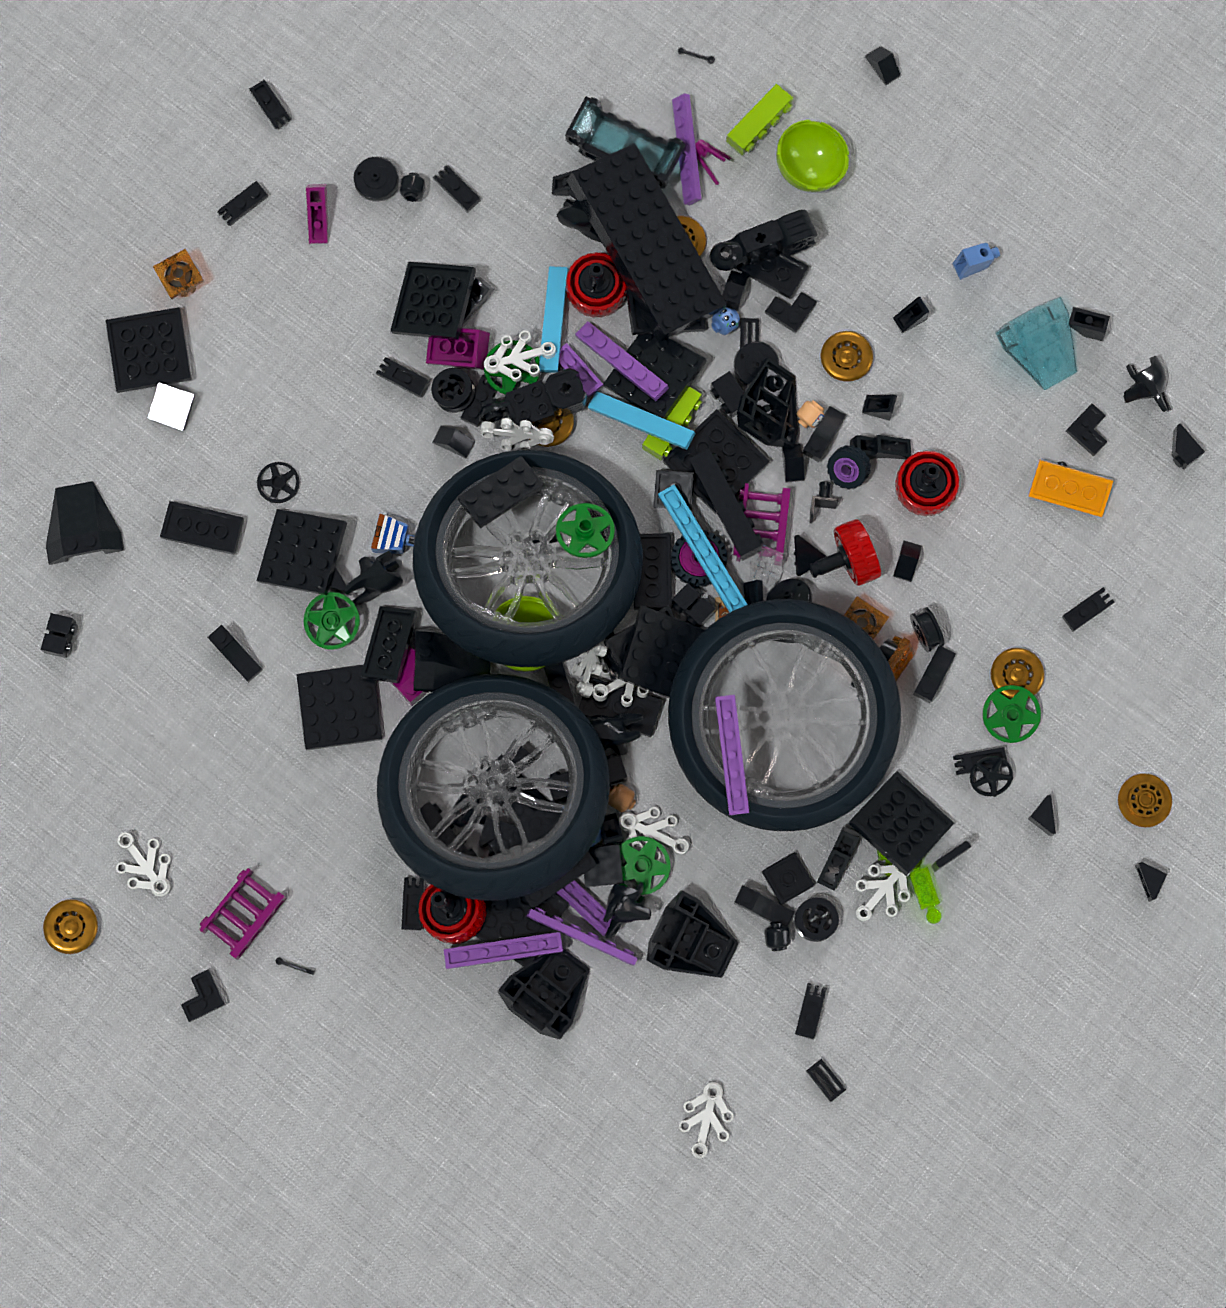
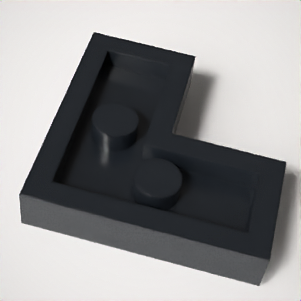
M802 291L792 306L775 296L765 310V314L796 333L817 304V301Z
M1091 403L1065 432L1094 457L1107 443L1094 430L1106 415Z
M209 969L191 977L198 996L181 1004L188 1022H192L225 1006Z

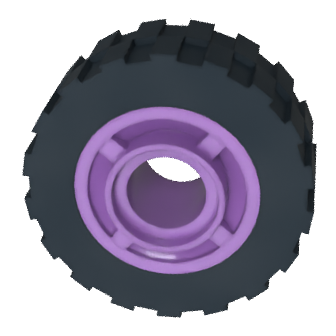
M844 445L838 448L828 459L827 473L831 481L835 485L840 486V488L855 489L868 478L871 472L870 459L859 447Z

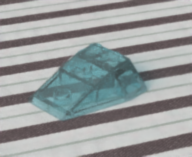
M1061 297L1035 306L1008 321L995 332L1003 350L1043 390L1077 373L1071 327L1068 326L1070 320L1069 313Z

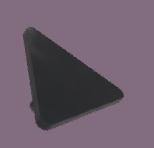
M800 535L794 536L795 552L793 554L796 560L794 565H796L797 576H801L809 571L808 565L810 563L813 564L815 561L827 556Z

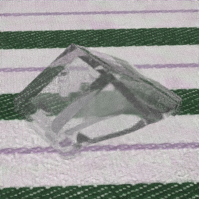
M762 544L763 551L755 554L750 562V580H762L763 586L773 589L781 581L784 572L783 558L785 555Z

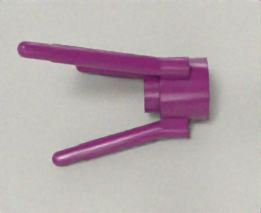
M700 139L695 144L697 160L714 183L718 185L719 182L702 157L707 158L712 154L723 162L726 159L730 160L731 157L708 142L706 143L703 139Z

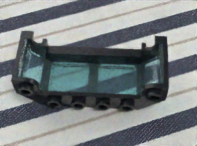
M587 96L584 98L565 133L566 141L570 145L578 146L580 148L578 152L593 161L636 143L661 189L666 188L669 177L679 158L684 154L686 146L679 138H670L667 142L660 136L655 137L651 135L646 129L634 127L627 120L622 121L618 119L613 113L603 112L601 102L594 97L589 98Z

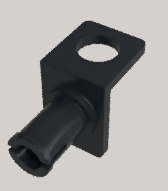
M825 481L820 482L819 497L812 496L809 523L813 521L814 507L836 509L838 499L830 498V482H827L826 489L824 488Z

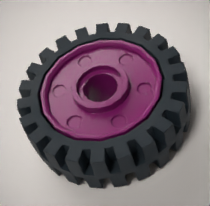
M703 530L726 568L727 550L724 543L714 533ZM681 535L671 552V565L675 575L683 583H689L694 587L711 585L710 580L699 562L694 560L693 552Z

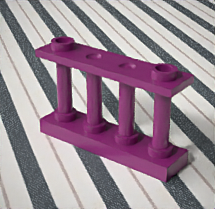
M745 483L744 489L740 490L739 500H743L745 508L747 506V499L777 502L780 505V512L769 513L746 510L744 514L746 518L772 520L778 523V530H774V532L753 529L755 534H760L761 538L776 541V549H763V551L753 556L769 557L771 560H774V566H782L791 489L783 488L782 493H778V495L748 492L749 484ZM734 546L733 555L737 556L736 561L740 562V556Z
M249 868L239 873L236 878L238 881L209 917L206 916L201 921V928L199 929L204 934L207 930H210L229 945L232 950L229 954L237 960L287 899L280 892L271 894L250 877L253 871ZM245 883L267 900L268 905L264 910L258 909L238 893ZM232 899L255 915L256 920L252 926L250 924L247 925L226 909V906ZM220 914L243 931L242 934L244 936L240 941H235L213 924Z

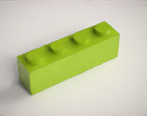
M776 83L727 134L726 142L742 156L746 152H751L756 145L755 142L758 139L762 140L768 133L767 130L771 126H776L780 121L779 117L791 110L793 97Z
M688 387L666 420L683 427L684 425L688 426L693 418L691 416L694 410L698 411L703 403L701 401L702 394ZM648 435L642 444L644 451L661 461L664 456L666 457L671 453L673 448L671 443L652 435Z

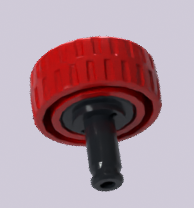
M599 252L588 253L581 256L570 266L566 276V293L571 305L579 313L593 318H601L615 313L623 305L626 299V284L609 255Z
M935 451L917 452L909 456L900 466L895 480V491L899 501L904 508H907L908 511L916 515L934 516L942 513L949 508L957 496L960 481L958 470L948 457Z
M858 519L843 523L834 528L837 553L808 565L810 573L814 578L844 567L857 586L871 582L881 576V568L874 546L865 527Z
M430 885L425 889L419 901V919L424 929L435 939L443 943L460 944L470 940L482 928L486 916V904L484 900L456 896Z

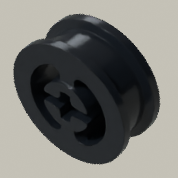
M448 368L441 371L434 378L431 385V393L434 400L444 411L450 413H457L467 409L472 404L476 394L475 385L468 374L458 368ZM456 380L465 383L464 391ZM443 390L445 391L446 395L450 400H445L442 398Z
M928 607L923 608V612L917 615L915 613L910 614L914 632L926 652H931V648L934 646H944L945 642L939 624Z
M815 897L804 901L798 907L794 923L797 932L804 939L820 942L829 938L836 931L839 915L837 909L830 901ZM816 906H819L828 912L830 925L827 930L823 928L826 918L820 920L818 925L817 922L810 923L809 927L817 931V933H813L804 926L803 914L806 910L810 911L807 921L812 920L814 915L821 917L824 915V912L816 909Z

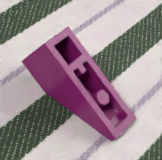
M308 184L306 186L309 244L328 243L327 185Z

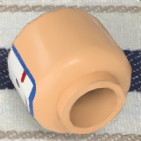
M814 400L811 402L806 401L797 411V416L800 418L797 422L805 428L808 426L815 428L825 416L824 408Z

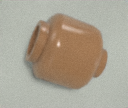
M623 784L613 785L609 791L608 804L621 813L627 809L631 810L636 803L634 799L635 793Z

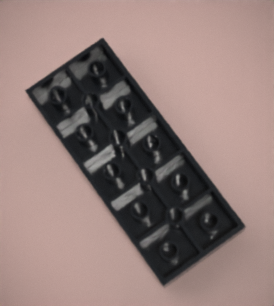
M636 143L571 172L567 179L568 184L658 342L713 316V314L722 310L727 305Z

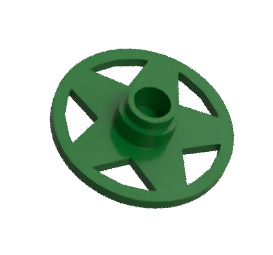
M510 340L504 341V344L510 343ZM512 340L513 345H516L518 343V341ZM501 343L493 347L487 357L493 355L499 349ZM526 344L525 350L521 352L529 351L533 348ZM507 348L503 357L509 356L512 350ZM534 357L536 364L539 366V357ZM532 358L523 361L529 364ZM513 364L504 365L511 370L519 369L522 374L521 382L532 384L539 379L540 374L537 377H532L528 372ZM484 367L485 377L494 390L506 395L507 392L515 388L517 382L512 381L510 377L501 372L496 374L489 373ZM518 373L513 374L515 378L519 376ZM490 376L502 377V388L498 387Z
M581 503L569 507L560 515L556 524V537L560 546L570 555L579 558H591L602 554L609 548L614 538L615 529L611 516L603 508L594 504ZM588 509L598 511L603 516L592 518ZM576 510L575 520L563 521L568 514ZM610 526V535L608 541L605 542L600 533ZM560 532L572 537L569 547L562 540ZM586 545L597 549L589 553L580 552Z
M328 592V595H319L306 608L304 614L305 632L309 639L321 648L329 650L343 648L353 641L359 631L360 614L358 608L349 597L341 593ZM335 596L344 599L351 607L339 608ZM324 598L323 609L311 611L313 606ZM355 617V627L351 634L346 623ZM308 621L318 626L316 639L310 631ZM332 636L343 642L337 645H325Z
M1007 685L996 689L988 696L983 706L982 716L986 729L993 737L1003 742L1017 743L1029 738L1036 731L1041 719V710L1036 697L1030 691L1021 686ZM1009 689L1019 690L1011 699L1000 694V692ZM1028 696L1035 704L1036 713L1025 708ZM992 700L997 712L987 719V709ZM1034 724L1028 733L1020 737L1021 725ZM1005 727L1009 738L999 736L992 728Z
M645 836L633 837L621 844V854L627 862L623 867L624 881L635 879L637 885L640 882L644 883V890L641 895L650 894L660 889L667 881L671 869L670 857L664 846L657 840ZM635 841H648L640 851L628 845ZM657 847L664 854L666 864L655 859ZM664 875L661 882L651 889L652 876Z

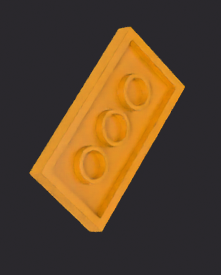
M1039 459L1028 496L1102 517L1113 480Z

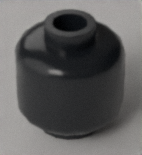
M413 172L403 176L400 185L401 196L409 202L418 201L424 195V179L419 174Z
M775 921L765 928L766 946L771 948L772 951L786 950L787 946L791 943L789 927L783 925L781 921Z

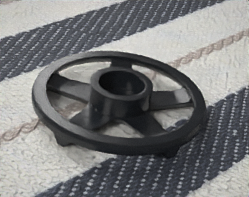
M273 462L266 465L260 471L257 478V488L265 500L271 503H284L296 495L299 488V476L291 465L284 462ZM276 465L286 466L290 471L280 475ZM270 467L271 479L260 480L264 471ZM293 475L296 478L294 490L286 484V481ZM261 486L272 487L270 498L263 493ZM280 490L290 494L284 499L276 500Z
M998 756L982 758L973 766L970 772V783L973 789L983 796L996 797L1003 793L1013 780V771L1010 764ZM997 759L993 767L986 768L981 764L985 760ZM1002 762L1008 767L1009 775L998 772ZM977 767L983 774V777L974 782L973 774ZM1008 780L1004 787L997 791L996 782ZM988 783L991 792L981 791L977 787Z

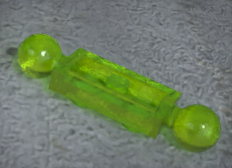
M921 860L913 868L914 871L910 872L909 877L920 909L927 908L928 910L926 913L927 921L931 924H937L940 922L942 915L935 908V905L940 904L928 867L921 868Z

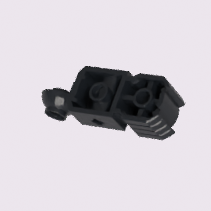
M801 209L774 221L771 220L739 232L728 241L717 243L710 251V261L715 268L722 271L732 270L740 263L743 266L748 264L755 265L761 259L766 257L771 259L777 256L779 250L783 256H791L809 249L815 244L814 239L818 234L814 230L815 228L813 223H811L812 221L807 210ZM727 252L730 254V256L723 257L721 253Z
M567 368L549 375L544 385L542 380L507 392L505 400L498 402L496 398H492L482 402L479 421L495 422L503 418V415L508 414L513 423L519 427L520 422L523 420L530 421L533 426L539 427L555 421L556 416L566 417L582 411L587 404V393L583 392L579 372Z

